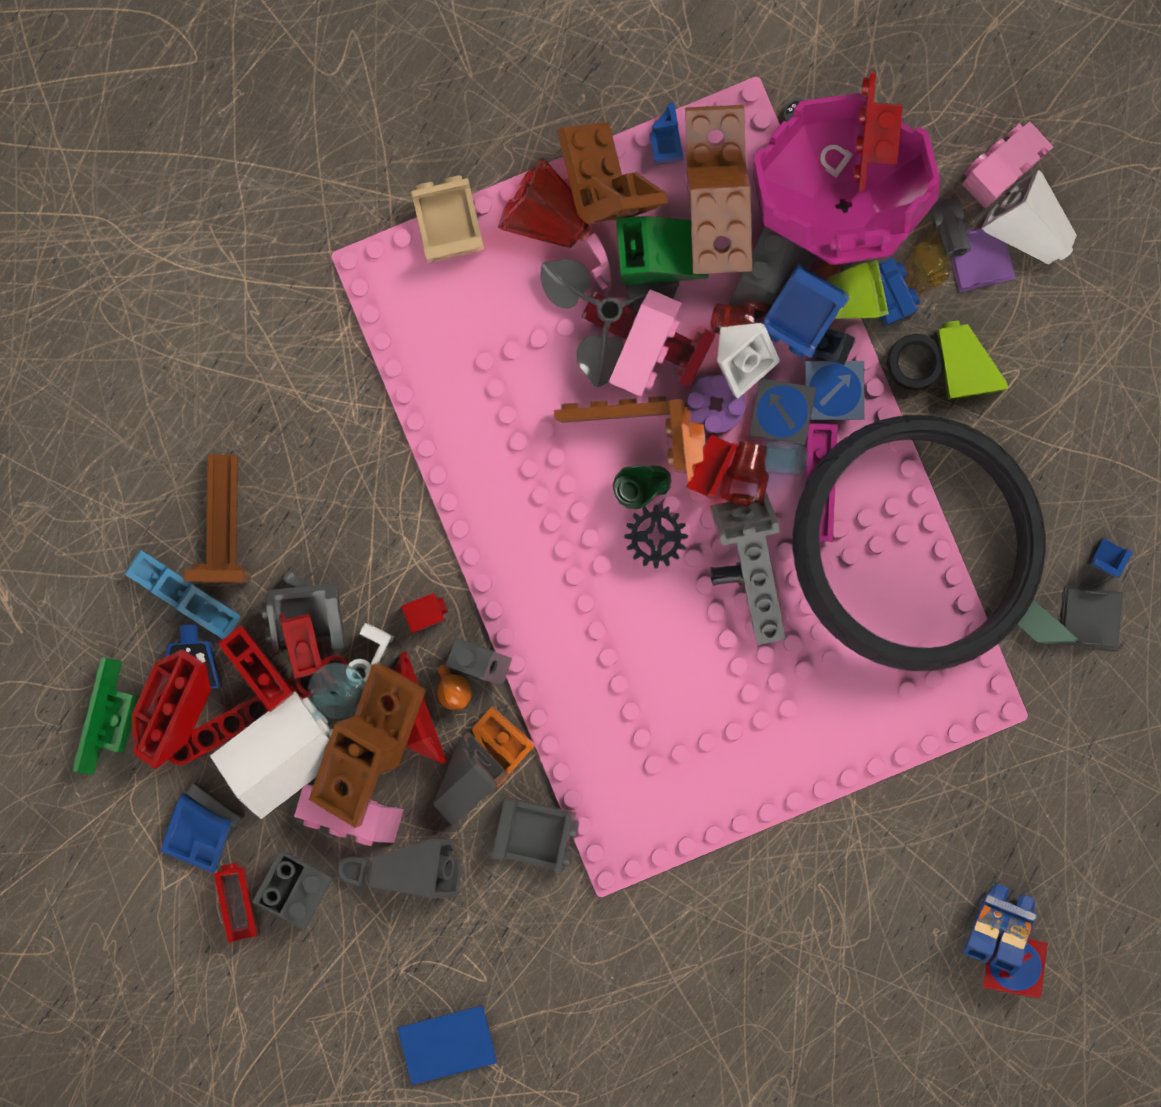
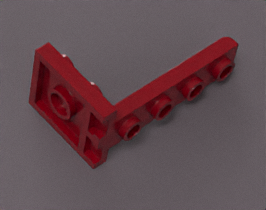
M596 291L591 296L601 302L608 298ZM588 302L581 317L604 328L605 322L599 319L597 306ZM623 307L621 316L616 321L611 322L609 331L627 340L638 313L628 307ZM705 328L703 334L697 332L693 340L677 332L673 338L667 337L664 346L669 349L664 359L679 366L676 375L681 377L679 380L680 384L690 388L716 333Z

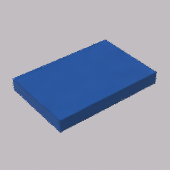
M483 1005L398 1027L412 1085L497 1063Z

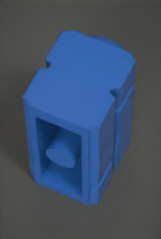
M894 258L879 264L889 312L888 315L880 317L884 327L918 311L916 305L920 304L914 288L908 289L904 281L908 276L901 262L896 263Z

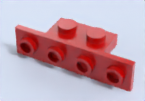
M869 70V76L863 77L861 94L867 95L866 107L860 106L859 124L864 125L863 136H857L856 153L861 154L860 165H854L853 183H858L859 191L864 192L868 162L897 165L903 111L902 104L874 102L875 70Z

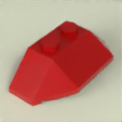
M179 650L175 654L155 662L132 713V734L135 743L133 754L154 769H158L187 744L211 692L206 664L187 651Z
M407 651L401 653L393 671L419 685ZM387 695V707L393 710L394 701ZM423 697L406 748L442 764L447 762Z

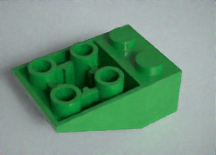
M653 216L616 218L621 285L709 278L708 273L693 274L691 220Z

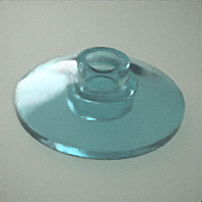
M330 663L323 665L312 675L308 688L309 696L316 709L325 716L334 719H345L355 715L365 682L361 675L352 667L341 663ZM330 692H337L340 698H334Z

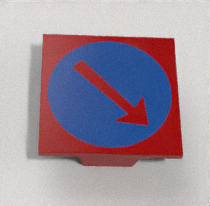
M1028 939L1021 968L1015 974L989 965L990 958L985 966L983 988L1041 999L1048 943Z

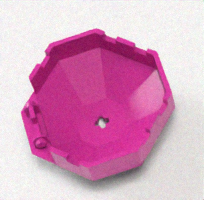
M860 93L801 101L795 107L794 115L789 121H783L770 136V143L764 150L760 148L753 156V180L763 225L832 265L892 256L937 202L939 194L940 176L929 133L919 126L914 130L905 125L903 117L897 165L868 162L865 192L859 191L858 183H853L854 165H860L861 154L856 153L857 136H863L864 125L859 124L860 106L866 107V97ZM829 145L840 146L853 154L837 178L826 171L820 160L823 149ZM831 149L826 152L825 161L836 170L845 155L836 149ZM840 202H845L846 206H852L848 208L846 213H842L841 209H836L840 206Z

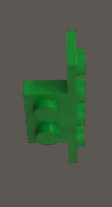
M101 657L100 665L96 671L93 692L89 698L86 720L82 726L79 748L74 758L73 772L94 775L101 748L125 753L132 726V713L139 696L116 690L123 661Z

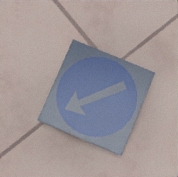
M805 361V386L817 388L811 420H864V361H846L845 365L831 361Z

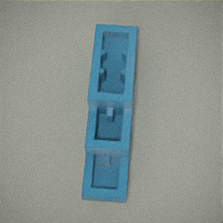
M141 549L124 572L126 576L222 639L231 633L241 618V615L192 582H185L183 576Z

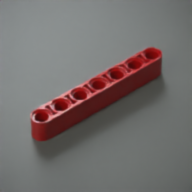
M332 655L321 660L323 672L313 674L318 680V685L312 691L304 688L302 683L304 676L299 678L292 676L284 681L292 692L295 691L302 699L305 697L310 698L345 679L349 662L340 655ZM333 660H339L344 667L342 674L338 677L332 676L328 671V665ZM255 696L194 729L187 744H185L189 751L187 758L179 760L174 754L168 760L174 765L188 764L229 742L259 719L252 715L251 707L255 702H263L258 696ZM229 716H235L239 719L240 728L238 731L230 732L226 728L225 724ZM209 730L214 734V742L211 746H205L201 743L200 734L202 731Z

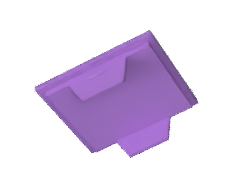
M982 228L966 231L971 245L970 252L962 257L954 259L950 257L959 293L1016 279L1007 243L986 233Z

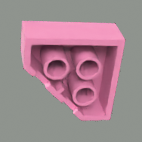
M1030 121L1024 127L1019 123L1007 134L1009 139L1006 142L1001 138L986 154L983 153L964 173L967 178L962 185L984 209L988 208L1053 148Z

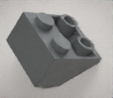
M280 850L252 903L305 930L335 875L309 861Z

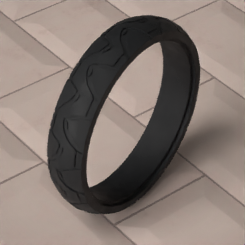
M905 415L883 419L856 430L837 443L815 467L800 496L794 518L792 549L794 566L804 597L822 625L837 640L860 656L877 664L907 671H934L955 667L976 659L999 644L1017 626L1030 607L1041 581L1046 555V535L1040 504L1035 496L1034 489L1023 470L1020 469L1017 462L1004 448L987 435L966 424L929 415ZM900 440H924L946 445L960 451L979 464L993 478L1002 491L1012 513L1016 530L1017 556L1013 577L1006 595L994 613L979 628L964 638L945 646L930 648L906 646L888 641L872 633L858 623L844 609L831 589L824 572L820 553V525L828 496L837 479L856 458L867 450L884 443Z

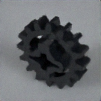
M654 505L653 512H649L646 507H643V515L641 517L636 513L632 515L636 521L635 524L627 523L626 525L632 530L631 534L624 535L625 539L632 541V544H629L626 548L627 550L635 549L634 560L640 556L644 558L643 566H646L649 561H653L654 568H658L659 561H663L666 566H669V558L671 556L676 560L680 558L676 552L677 549H686V546L681 544V540L688 538L687 534L681 533V529L686 524H678L676 522L679 517L678 513L673 516L668 515L670 507H666L663 512H659L658 505ZM651 518V525L645 531H637L644 520ZM661 518L669 521L675 531H668L662 526ZM655 522L657 523L659 533L664 534V539H661L657 545V551L655 550L653 540L648 539V534L653 533ZM637 542H645L651 548V555L644 553ZM667 542H675L673 548L667 554L661 555L662 547Z

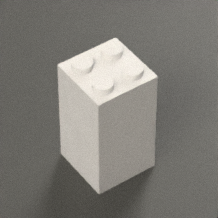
M295 691L291 697L276 709L265 713L210 755L236 797L260 819L317 777L333 730L327 725L329 721L319 708L316 709L308 697L302 699Z

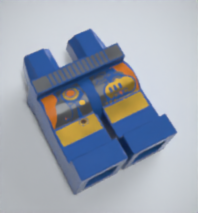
M995 884L980 903L961 953L984 963H987L991 958L989 965L1015 974L1021 968L1026 944L1037 915L1033 913L1035 899L1020 894L1016 905L1006 902L1009 889L1000 884Z

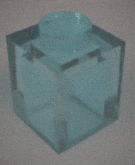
M768 441L766 444L764 472L799 476L801 469L806 470L808 452H803V445Z

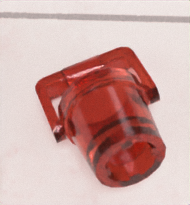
M745 300L742 306L717 303L712 312L710 330L720 335L721 327L753 324L754 309L768 312L771 305Z
M738 442L731 466L727 468L722 479L720 497L722 499L731 501L734 505L743 506L763 503L769 479V473L765 471L767 450L765 446L751 442ZM732 479L758 484L755 497L750 494H729Z

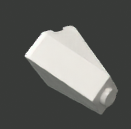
M1038 169L1017 182L1009 190L1011 194L1004 199L1001 206L996 204L988 212L982 229L997 239L1046 264H1050L1057 259L1063 260L1071 254L1077 235L1045 177Z

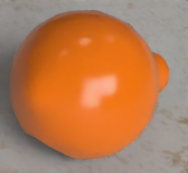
M446 664L439 666L437 671L442 679L437 688L439 702L450 710L464 709L472 697L470 683L465 677L452 674Z

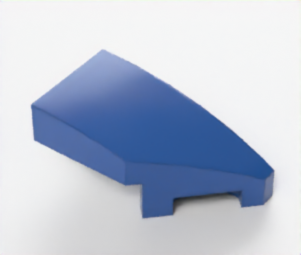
M674 102L668 104L666 111L660 119L652 125L650 142L655 165L683 161V151Z

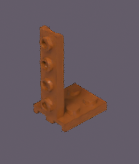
M666 396L648 397L649 403H637L636 398L620 399L619 405L608 406V401L590 402V407L579 408V403L561 404V409L554 410V418L562 423L670 415V419L665 421L667 437L670 436L672 438V448H668V464L674 467V471L678 473H687L682 430L683 414L687 403H684L682 399L666 401Z
M208 454L206 564H192V569H184L185 582L251 583V571L243 570V565L237 564L238 455Z

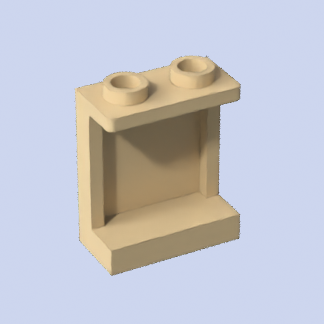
M453 176L446 178L445 184L434 186L433 182L422 183L416 186L417 190L411 191L428 263L484 250L468 178L462 179V176Z

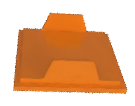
M685 407L682 430L687 480L691 481V477L694 476L695 464L704 460L702 446L706 445L704 425L692 422L691 410Z

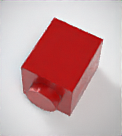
M435 593L401 606L412 633L445 621L444 614L448 613L443 597L437 598Z

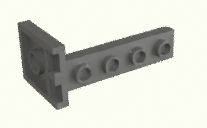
M764 493L710 506L722 546L736 543L757 646L786 639L766 536L780 533L778 521L768 494Z

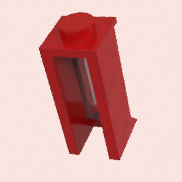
M237 862L220 866L221 872L214 873L228 943L260 936L246 867L238 868Z

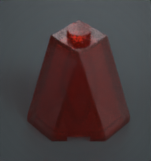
M541 157L524 175L519 183L521 186L514 195L513 200L509 199L503 209L498 228L514 234L572 248L578 240L584 241L592 227L577 215L571 188L552 166Z

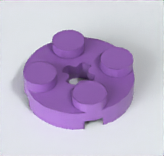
M709 375L693 385L687 399L688 410H691L692 422L703 424L704 431L724 433L733 429L741 420L745 410L744 394L738 399L734 397L724 375ZM714 396L716 399L721 397L724 402L721 404L722 411L718 412L716 409L711 411L708 408L711 404L709 400L711 397Z

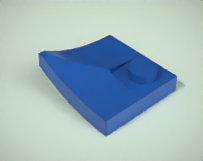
M182 793L170 821L161 852L215 873L219 867L232 822L212 813L195 802L187 794Z

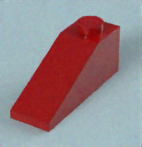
M239 626L218 643L269 712H272L294 694L268 656L245 628Z

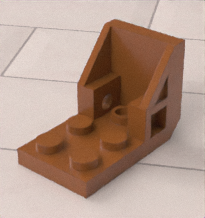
M609 122L569 126L557 130L577 215L587 224L615 221L616 218L636 217L668 203L666 192L639 173L622 175Z

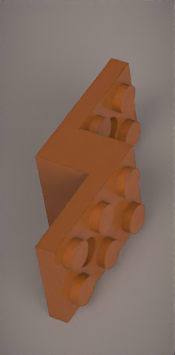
M379 662L372 664L355 716L337 722L333 727L309 801L354 828L361 826L379 775L399 767L426 689ZM387 695L394 701L393 710L387 707ZM341 780L348 786L347 794H344L341 790Z

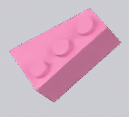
M651 289L649 290L640 307L609 383L638 396H642L645 388L651 390L657 377V373L653 372V369L657 362L663 363L669 349L664 346L667 337L673 338L680 322L675 319L681 308V302Z
M308 783L302 788L294 817L303 819L304 826L320 829L322 825L330 828L329 833L332 835L346 838L347 834L356 836L355 842L372 846L373 842H395L404 809L387 807L370 800L362 825L354 828L309 801L314 784Z

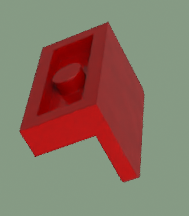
M710 434L703 449L704 460L696 464L694 476L691 477V481L688 482L686 488L709 499H713L738 445L735 443L731 444Z
M284 613L279 614L294 678L323 672L310 614L286 619Z

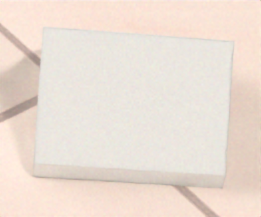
M762 323L721 327L717 361L734 397L738 399L780 362V359L766 327Z

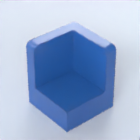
M1102 538L1088 564L1113 578H1118L1121 576L1133 551L1123 549Z

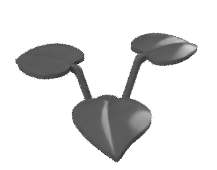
M573 259L545 261L541 265L542 286L553 304L569 309L577 304L580 297L596 305L599 319L605 322L602 337L598 335L587 336L579 344L576 353L580 369L596 387L603 386L609 382L624 347L621 339L616 337L607 338L610 324L621 316L622 308L633 304L634 311L638 313L650 289L673 299L679 287V281L625 285V290L631 299L619 302L614 298H607L601 302L583 293L590 285V275L582 263Z

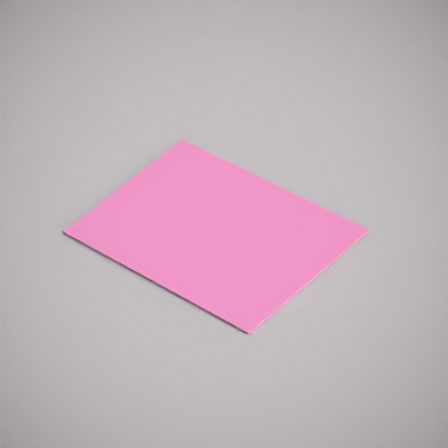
M759 77L750 78L676 109L683 161L660 165L654 164L650 133L652 132V125L661 116L613 135L622 175L637 172L666 192L667 204L639 216L691 220L687 192L685 107L744 105L745 154L751 190L753 253L765 227L753 180V156L760 148L764 150L770 143V136L780 126ZM717 129L710 131L707 135V139L712 143H718L724 137L723 132ZM564 157L472 194L484 245L483 251L428 263L416 217L332 253V260L493 647L497 653L512 658L506 678L530 736L536 744L535 748L560 808L576 812L575 820L579 821L576 838L573 839L595 892L599 897L614 893L1027 719V711L998 644L976 659L955 667L934 671H907L877 664L860 656L837 640L822 625L802 592L794 566L792 549L795 513L805 487L806 445L749 436L759 381L744 393L745 410L741 420L733 429L724 433L705 431L706 443L710 434L731 444L735 443L738 445L713 499H709L686 488L689 482L687 480V473H678L674 471V467L669 466L668 448H672V438L670 436L667 437L665 421L670 419V415L562 423L554 418V410L561 409V404L579 403V408L590 407V402L608 401V406L619 405L620 399L636 398L637 403H649L648 397L666 396V401L682 399L684 403H687L690 390L697 381L709 375H724L717 361L721 327L761 323L765 317L762 316L751 320L726 308L743 272L708 273L709 278L679 281V287L673 298L682 303L675 319L680 322L676 332L693 340L697 332L703 334L706 328L716 333V336L690 388L679 383L681 377L676 375L679 366L664 359L662 364L657 362L653 369V372L657 373V377L651 390L645 388L642 396H638L609 382L600 387L593 385L580 369L576 353L579 344L587 336L598 335L602 337L603 328L581 317L588 301L579 297L574 307L569 309L561 308L549 300L542 286L541 265L543 262L573 259L582 263L589 271L590 285L583 292L585 295L591 297L593 292L596 291L619 302L631 299L626 293L625 285H621L616 220L587 224L577 215ZM594 233L598 236L605 250L611 271L612 290L604 294L591 274V271L600 266V264L585 243V239ZM725 236L717 237L713 242V245L718 249H725L730 244V240ZM816 255L809 270L814 272L824 259ZM839 268V270L835 274L840 273L841 269ZM633 304L626 306L634 311ZM834 318L828 329L846 333L855 338L846 361H864V420H810L811 424H837V443L866 425L883 419L902 416L861 318ZM608 331L607 338H610V337L619 338V339L622 340L623 344L625 345V343H626V340H625V339H623V338H621V337H619V336L613 334L612 332ZM779 340L778 343L772 341L780 362L762 378L805 385V361L821 360L814 357L810 358L807 355L803 358L799 357L788 349L790 345L784 341ZM713 396L709 399L711 404L708 408L711 411L714 409L718 412L723 410L721 404L724 401L721 397L716 399ZM913 440L884 443L867 450L856 458L835 483L833 542L820 541V553L824 572L836 598L844 609L863 627L877 636L901 645L928 648L940 647L971 634L987 620V616ZM659 465L666 468L671 474L670 490L664 495H656L645 506L649 512H653L654 505H658L659 512H663L666 507H670L668 515L673 516L678 513L679 517L676 522L678 524H686L681 529V533L688 535L687 539L681 540V544L686 546V549H677L676 552L680 558L676 560L671 556L669 558V566H666L663 561H659L658 568H654L653 561H649L646 566H643L644 558L640 556L634 560L635 549L627 550L626 548L629 544H632L631 540L624 538V535L631 534L632 532L626 525L627 523L635 524L636 521L632 515L636 513L641 517L643 510L642 508L638 510L628 509L621 505L615 497L612 486L614 478L624 467ZM767 493L780 533L766 536L786 639L757 646L745 586L739 585L738 582L712 586L710 567L736 565V562L740 561L736 543L722 546L710 506ZM651 518L644 520L637 531H645L651 525ZM661 518L662 526L668 531H675L669 521ZM655 522L653 533L648 534V539L653 540L655 550L657 551V545L661 539H664V534L659 533L657 523ZM637 542L644 553L651 555V548L645 542ZM667 542L662 547L661 555L667 554L673 548L675 542Z

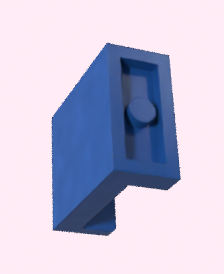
M798 263L761 323L765 325L772 341L778 343L779 340H782L790 345L788 349L797 356L803 358L807 355L812 358L815 348L841 307L844 308L849 300V293Z

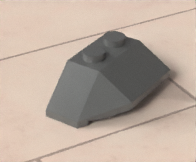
M765 226L752 253V271L743 272L726 308L751 320L765 316L797 264L799 263L810 269L816 255Z

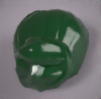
M634 465L622 468L616 474L612 486L615 497L621 505L628 509L638 510L648 505L656 495L666 494L671 488L672 480L670 472L662 466Z

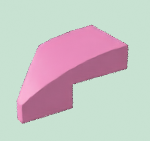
M594 233L585 239V243L600 264V266L591 271V274L604 294L612 290L611 271L605 250L598 236Z

